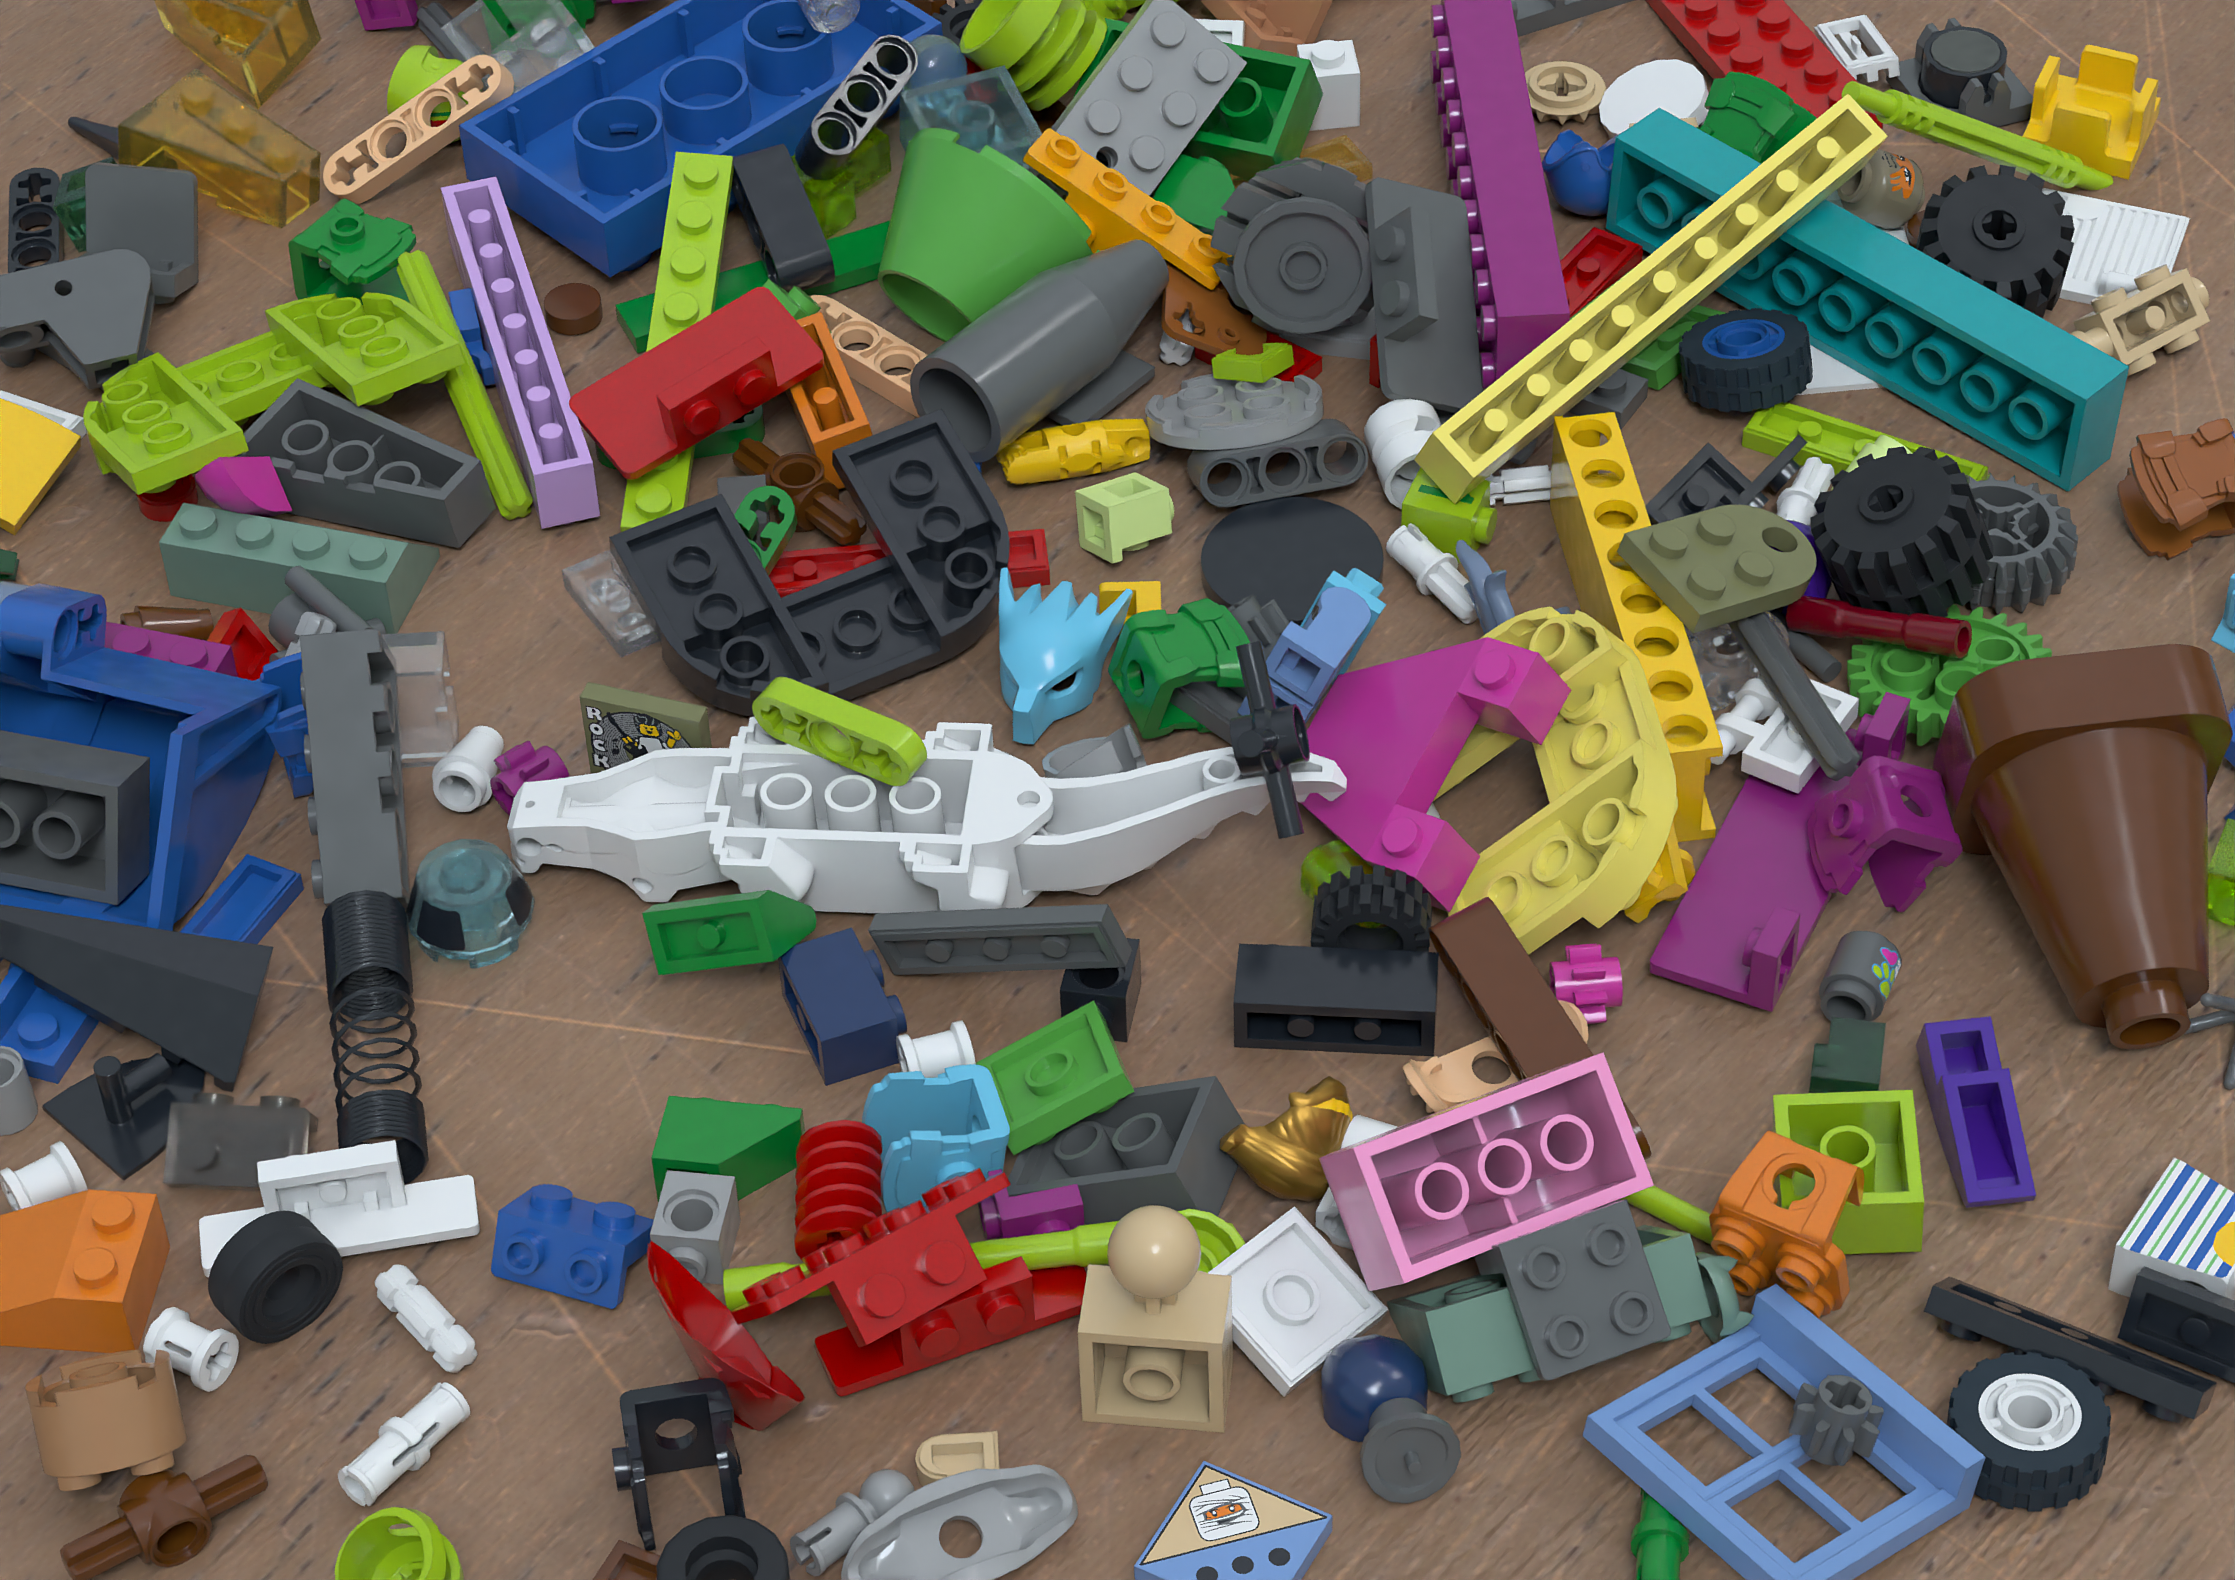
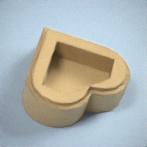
M997 1431L944 1434L927 1439L917 1449L915 1457L919 1483L924 1487L940 1479L965 1471L1000 1469Z

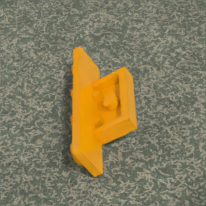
M1050 128L1046 129L1028 149L1023 161L1069 193L1065 202L1080 216L1092 232L1086 243L1093 254L1097 250L1102 251L1131 240H1143L1156 248L1164 260L1169 261L1208 289L1214 290L1221 280L1212 265L1218 262L1228 265L1226 258L1232 255L1210 247L1212 236L1202 233L1176 215L1170 206L1154 200L1128 182L1122 173L1106 167L1083 151L1074 140L1060 135Z

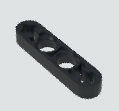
M31 168L16 174L11 179L9 185L8 273L34 268L24 265L38 260H48V262L38 266L64 261L65 202L58 174L53 170ZM40 195L41 202H32L34 196ZM48 225V227L42 230L25 231L31 227Z

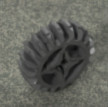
M1990 472L1986 479L1982 481H1976L1972 477L1965 475L1993 544V558L1987 560L1990 573L1985 583L1972 584L1971 588L1975 596L1967 603H1970L1972 611L1980 606L1992 607L1997 615L2000 614L2003 607L2010 606L2023 613L2029 602L2044 606L2050 594L2061 593L2063 585L2067 579H2070L2071 571L2075 568L2078 535L2076 534L2077 526L2072 524L2070 509L2058 505L2057 494L2041 495L2038 483H2032L2027 486L2017 484L2015 475L2008 481L1995 480Z

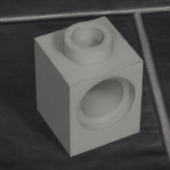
M668 1170L665 1176L650 1238L651 1241L671 1254L700 1283L723 1285L724 1269H729L741 1221L735 1177Z

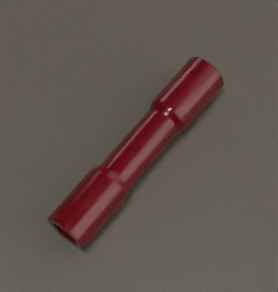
M1803 595L1794 603L1789 604L1786 614L1787 626L1791 631L1839 639L1852 637L1905 646L1913 651L1963 658L1968 653L1972 641L1971 624L1966 620L1921 613L1907 615L1852 606L1845 601Z

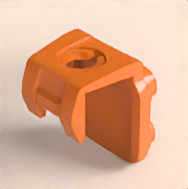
M1770 1130L1767 1131L1732 1175L1709 1216L1713 1238L1711 1241L1712 1248L1717 1255L1730 1256L1738 1260L1729 1271L1736 1292L1741 1295L1752 1296L1757 1288L1761 1289L1777 1284L1818 1319H1820L1821 1315H1828L1831 1311L1841 1309L1849 1294L1850 1286L1846 1256L1841 1249L1832 1243V1236L1846 1201L1860 1207L1863 1199L1864 1171L1856 1165L1839 1158L1829 1157L1797 1144L1790 1138ZM1797 1171L1814 1178L1815 1186L1809 1196L1802 1200L1792 1201L1788 1209L1776 1205L1778 1195L1773 1189V1184L1779 1174L1792 1179Z

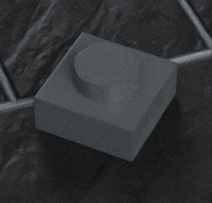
M1619 369L1568 412L1578 416L1615 412L1621 430L1647 398L1648 379Z

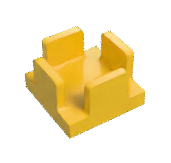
M2086 45L2081 54L2078 78L2059 75L2061 58L2049 55L2035 83L2031 117L2022 137L2075 155L2081 159L2085 166L2105 172L2111 176L2129 180L2159 115L2161 98L2156 97L2159 80L2147 77L2141 92L2138 93L2135 90L2139 59L2134 54Z

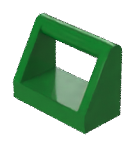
M771 890L656 904L642 913L658 975L772 962L812 933L816 928L817 922L815 911L811 906Z

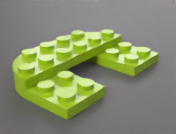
M365 292L361 297L363 305L357 298H337L336 293L308 297L265 310L270 328L269 332L175 368L157 352L139 360L136 364L126 367L102 384L104 393L102 394L101 403L99 401L87 402L83 421L96 463L103 475L109 472L116 473L137 495L142 493H158L172 487L177 479L201 470L219 457H234L249 451L243 430L239 426L246 423L250 416L267 410L297 378L318 388L336 387L358 407L361 405H376L389 400L394 392L416 383L427 384L438 381L447 374L448 370L465 364L460 343L412 304L398 297Z

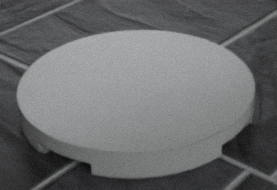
M1207 374L1182 381L1181 391L1163 399V395H1154L1146 404L1145 414L1149 435L1160 443L1185 449L1224 450L1268 444L1302 433L1321 420L1324 415V405L1320 385L1311 378L1301 374L1294 376V382L1281 381L1278 378L1272 377L1264 383L1215 379L1213 374Z

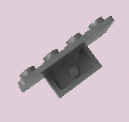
M1377 177L1365 186L1381 390L1387 398L1392 400H1420L1429 403L1435 409L1457 413L1483 392L1466 204L1456 195Z

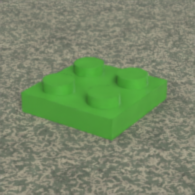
M1095 1001L1080 1007L976 1062V1065L986 1067L992 1075L1010 1127L1007 1145L1013 1155L1033 1145L1049 1141L1059 1131L1093 1113H1101L1110 1109L1118 1100L1135 1092L1106 1020Z

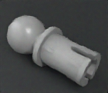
M881 1469L871 1473L864 1481L858 1494L859 1498L849 1492L841 1494L836 1500V1508L802 1532H798L791 1537L790 1548L800 1566L813 1557L814 1561L806 1566V1572L814 1577L824 1573L826 1568L848 1553L851 1545L866 1526L885 1514L908 1494L915 1491L910 1479L898 1470Z

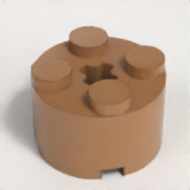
M127 1350L94 1356L60 1366L62 1381L44 1387L41 1374L26 1384L25 1390L43 1472L57 1478L59 1490L73 1491L93 1486L102 1481L101 1473L130 1467L132 1475H148L166 1470L175 1464L172 1451L179 1448L187 1440L170 1355L167 1351L156 1350L155 1363H143L140 1350Z

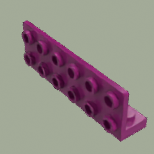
M1886 692L1874 715L1865 713L1858 730L1848 728L1845 734L1860 755V759L1857 762L1858 767L1867 758L1872 756H1883L1898 761L1901 760L1905 750L1911 699ZM1819 766L1799 794L1749 774L1694 876L1688 891H1686L1652 954L1649 971L1652 974L1772 1012L1833 894L1825 891L1817 875L1809 845L1808 819L1812 816L1816 801L1832 790H1841L1849 784L1851 777L1844 776L1838 781L1832 780Z

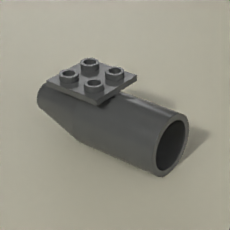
M1135 239L1036 274L915 365L911 373L910 389L917 413L921 417L942 409L974 462H984L991 459L1046 416L1062 425L1099 420L1155 376L1154 366L1122 349L1169 282L1168 267L1162 255L1151 244Z

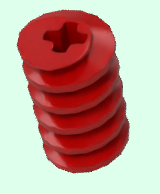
M838 1120L809 1128L801 1136L796 1149V1232L794 1234L795 1251L801 1260L808 1254L838 1239L842 1241L858 1232L861 1233L863 1239H866L867 1236L862 1226L882 1215L880 1199L882 1195L880 1178L882 1160L880 1155L883 1151L881 1135L873 1127L858 1121Z

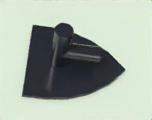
M159 1053L154 1054L150 1058L131 1060L122 1064L114 1056H105L95 1062L93 1075L70 1086L42 1105V1108L124 1181L152 1162L174 1143L188 1125L204 1092L206 1071L184 1059L177 1065Z

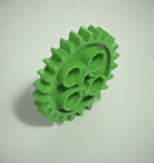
M1951 605L1947 612V618L1966 620L1971 624L1972 628L1971 645L1968 653L1963 658L1913 651L1901 645L1862 639L1863 645L1852 646V659L1847 661L1849 695L1859 698V717H1863L1865 713L1874 715L1886 692L1911 699L1907 734H1917V745L1923 746L1931 737L1941 739L1953 698L1967 681L1986 670L2002 664L2025 659L2051 657L2052 650L2050 648H2043V637L2041 634L2027 636V624L2025 622L2007 627V614L2005 613L1996 615L1989 620L1983 618L1982 607H1977L1968 616L1961 615L1957 605Z

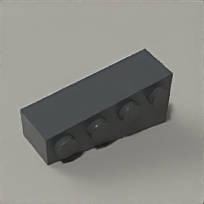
M298 378L244 433L249 451L234 456H270L292 508L291 512H287L289 514L460 548L496 509L481 460L361 406L358 407L350 401Z
M378 629L299 635L303 669L300 676L301 697L304 710L307 712L308 734L304 736V755L307 771L312 773L314 797H308V821L311 835H318L320 859L312 860L311 863L315 899L324 898V904L328 907L335 899L350 892L371 890L384 892L396 898L407 910L410 897L396 659Z

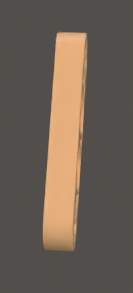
M476 55L468 59L336 151L328 159L324 167L323 180L325 186L340 199L345 198L355 204H361L369 200L460 137V124L511 96L514 89L512 73L495 58L488 55ZM489 74L490 77L487 79L489 88L481 92L480 90L484 87L481 79ZM460 91H463L465 93L464 95H462V97L466 101H468V104H466L463 101V99L458 96V93ZM442 102H450L451 114L448 120L443 125L431 127L430 115L433 109ZM405 132L407 141L404 150L394 158H387L385 151L389 139L395 134ZM375 162L379 164L376 169L372 167ZM353 167L357 168L353 172L355 181L351 185H348L346 183H348L350 180L349 171Z
M823 295L810 296L821 307L818 312L822 313L828 329L832 332L831 336L849 377L919 418L920 416L914 406L910 389L912 371L898 376L888 375L884 372L893 368L913 370L915 365L925 358L927 354L830 297ZM855 343L870 345V347L858 351L844 349L845 346Z

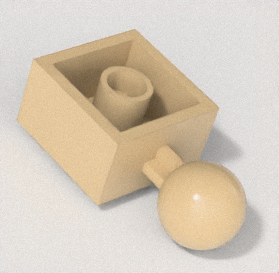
M1159 1205L1137 1208L1120 1219L1110 1235L1107 1250L1109 1266L1088 1265L1078 1326L1082 1421L1224 1433L1233 1370L1232 1276L1197 1271L1201 1258L1200 1241L1193 1225L1182 1214L1174 1209Z

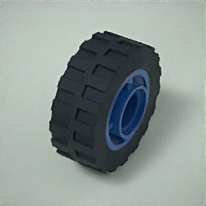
M1751 308V310L1740 311L1739 309L1721 315L1716 314L1708 317L1703 322L1694 324L1690 331H1685L1681 336L1682 342H1679L1685 394L1688 393V398L1692 402H1698L1701 404V407L1707 409L1715 408L1724 412H1748L1753 409L1774 407L1775 404L1785 403L1792 400L1796 394H1801L1807 389L1806 385L1811 383L1813 378L1807 325L1803 321L1800 322L1797 316L1784 314L1780 310Z

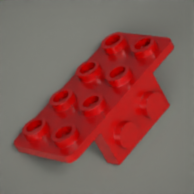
M756 287L574 394L569 400V406L578 417L580 425L621 475L626 479L634 480L817 372L824 366L825 361L820 347L773 293L766 287Z
M980 1168L961 1177L955 1176L921 1194L926 1207L923 1206L921 1200H918L901 1209L900 1207L895 1208L863 1225L862 1228L867 1236L866 1239H863L861 1233L858 1232L842 1241L840 1239L833 1241L803 1257L802 1260L808 1269L807 1271L803 1272L800 1265H797L782 1273L780 1271L745 1288L742 1290V1293L747 1303L731 1311V1314L737 1325L770 1315L827 1285L858 1347L866 1346L987 1280L955 1215L1011 1184L1005 1172L985 1178Z

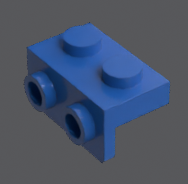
M552 1184L533 1186L498 1211L491 1272L496 1277L614 1309L623 1301L627 1267L647 1253L648 1244L651 1242L650 1232L654 1219L636 1215L635 1209L624 1203L601 1202L596 1204L575 1198L569 1189Z

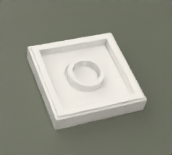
M1295 1206L1208 1272L1209 1274L1232 1276L1233 1341L1283 1397L1323 1367L1326 1357L1332 1353L1334 1347L1347 1339L1362 1336L1381 1321L1388 1311V1308L1372 1291L1368 1290L1367 1285Z

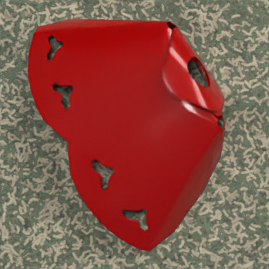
M651 1241L647 1249L648 1269L663 1308L699 1379L716 1378L725 1384L734 1410V1422L750 1429L763 1431L803 1402L805 1396L801 1389L778 1366H772L742 1324H736L731 1311L671 1254Z

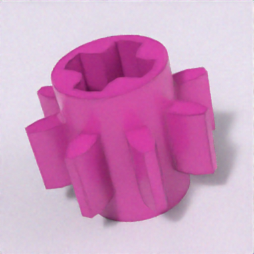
M1597 943L1565 946L1566 961H1555L1549 964L1550 989L1557 1000H1564L1575 1004L1584 1015L1587 1024L1606 1023L1605 1008L1620 1007L1623 1001L1622 975L1618 957L1602 958L1601 945H1597Z

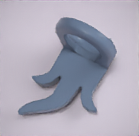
M1459 540L1455 548L1456 553L1470 581L1464 585V588L1471 598L1485 635L1501 623L1515 617L1505 587L1507 571L1501 569L1492 573L1484 558L1467 545L1464 540ZM1567 606L1555 609L1560 614H1572Z

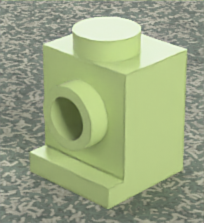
M1136 472L1075 491L1080 547L1112 564L1123 561L1122 550L1134 551L1143 549L1149 545V540L1172 533L1171 521L1174 517V505L1169 495V488Z

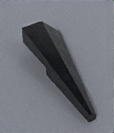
M0 904V962L5 959L34 975V985L114 1030L123 1033L126 1028H129L161 1046L162 1056L178 1065L184 1059L214 1076V1085L216 1087L233 1093L247 1048L251 1027L266 982L273 947Z

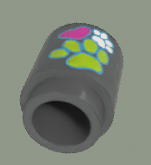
M1853 931L1845 934L1840 939L1819 987L1821 1010L1832 1023L1847 1029H1861L1881 1015L1902 966V958L1895 945L1883 935L1871 931Z

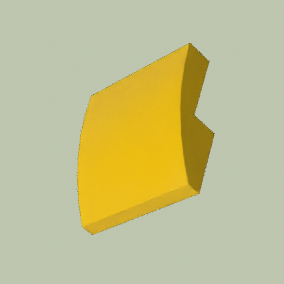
M0 398V527L15 536L80 449L81 436L36 412Z

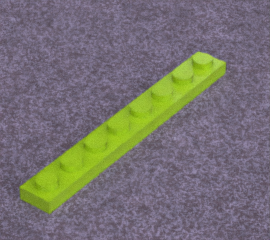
M676 152L646 352L714 312L734 172L733 156ZM695 445L638 479H627L620 526L621 532L687 507Z

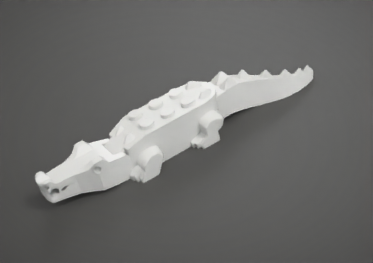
M750 717L748 726H741L738 736L731 737L729 748L654 750L599 773L524 782L514 797L507 828L511 841L512 858L521 873L536 872L542 863L591 868L623 881L645 902H668L678 890L733 880L738 883L741 893L771 890L809 905L814 911L901 913L1022 908L1028 905L1042 891L1067 890L1088 895H1099L1110 884L1132 876L1143 869H1151L1160 859L1192 838L1205 839L1220 821L1241 811L1258 815L1269 804L1270 798L1264 772L1247 776L1242 775L1232 747L1198 752L1174 760L1155 763L1116 774L1084 778L1040 777L1025 761L994 748L992 725L981 723H937L936 731H927L925 740H922L927 750V759L905 785L891 786L777 740L758 724L755 717ZM1310 753L1308 762L1289 766L1298 802H1304L1310 793H1318L1328 801H1333L1347 790V778L1334 760Z

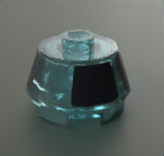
M459 839L440 845L429 852L419 864L407 904V924L410 933L417 939L420 949L433 961L438 962L439 955L450 959L469 960L470 968L476 969L498 963L518 950V937L525 930L527 924L531 923L535 900L528 882L500 848L480 839Z

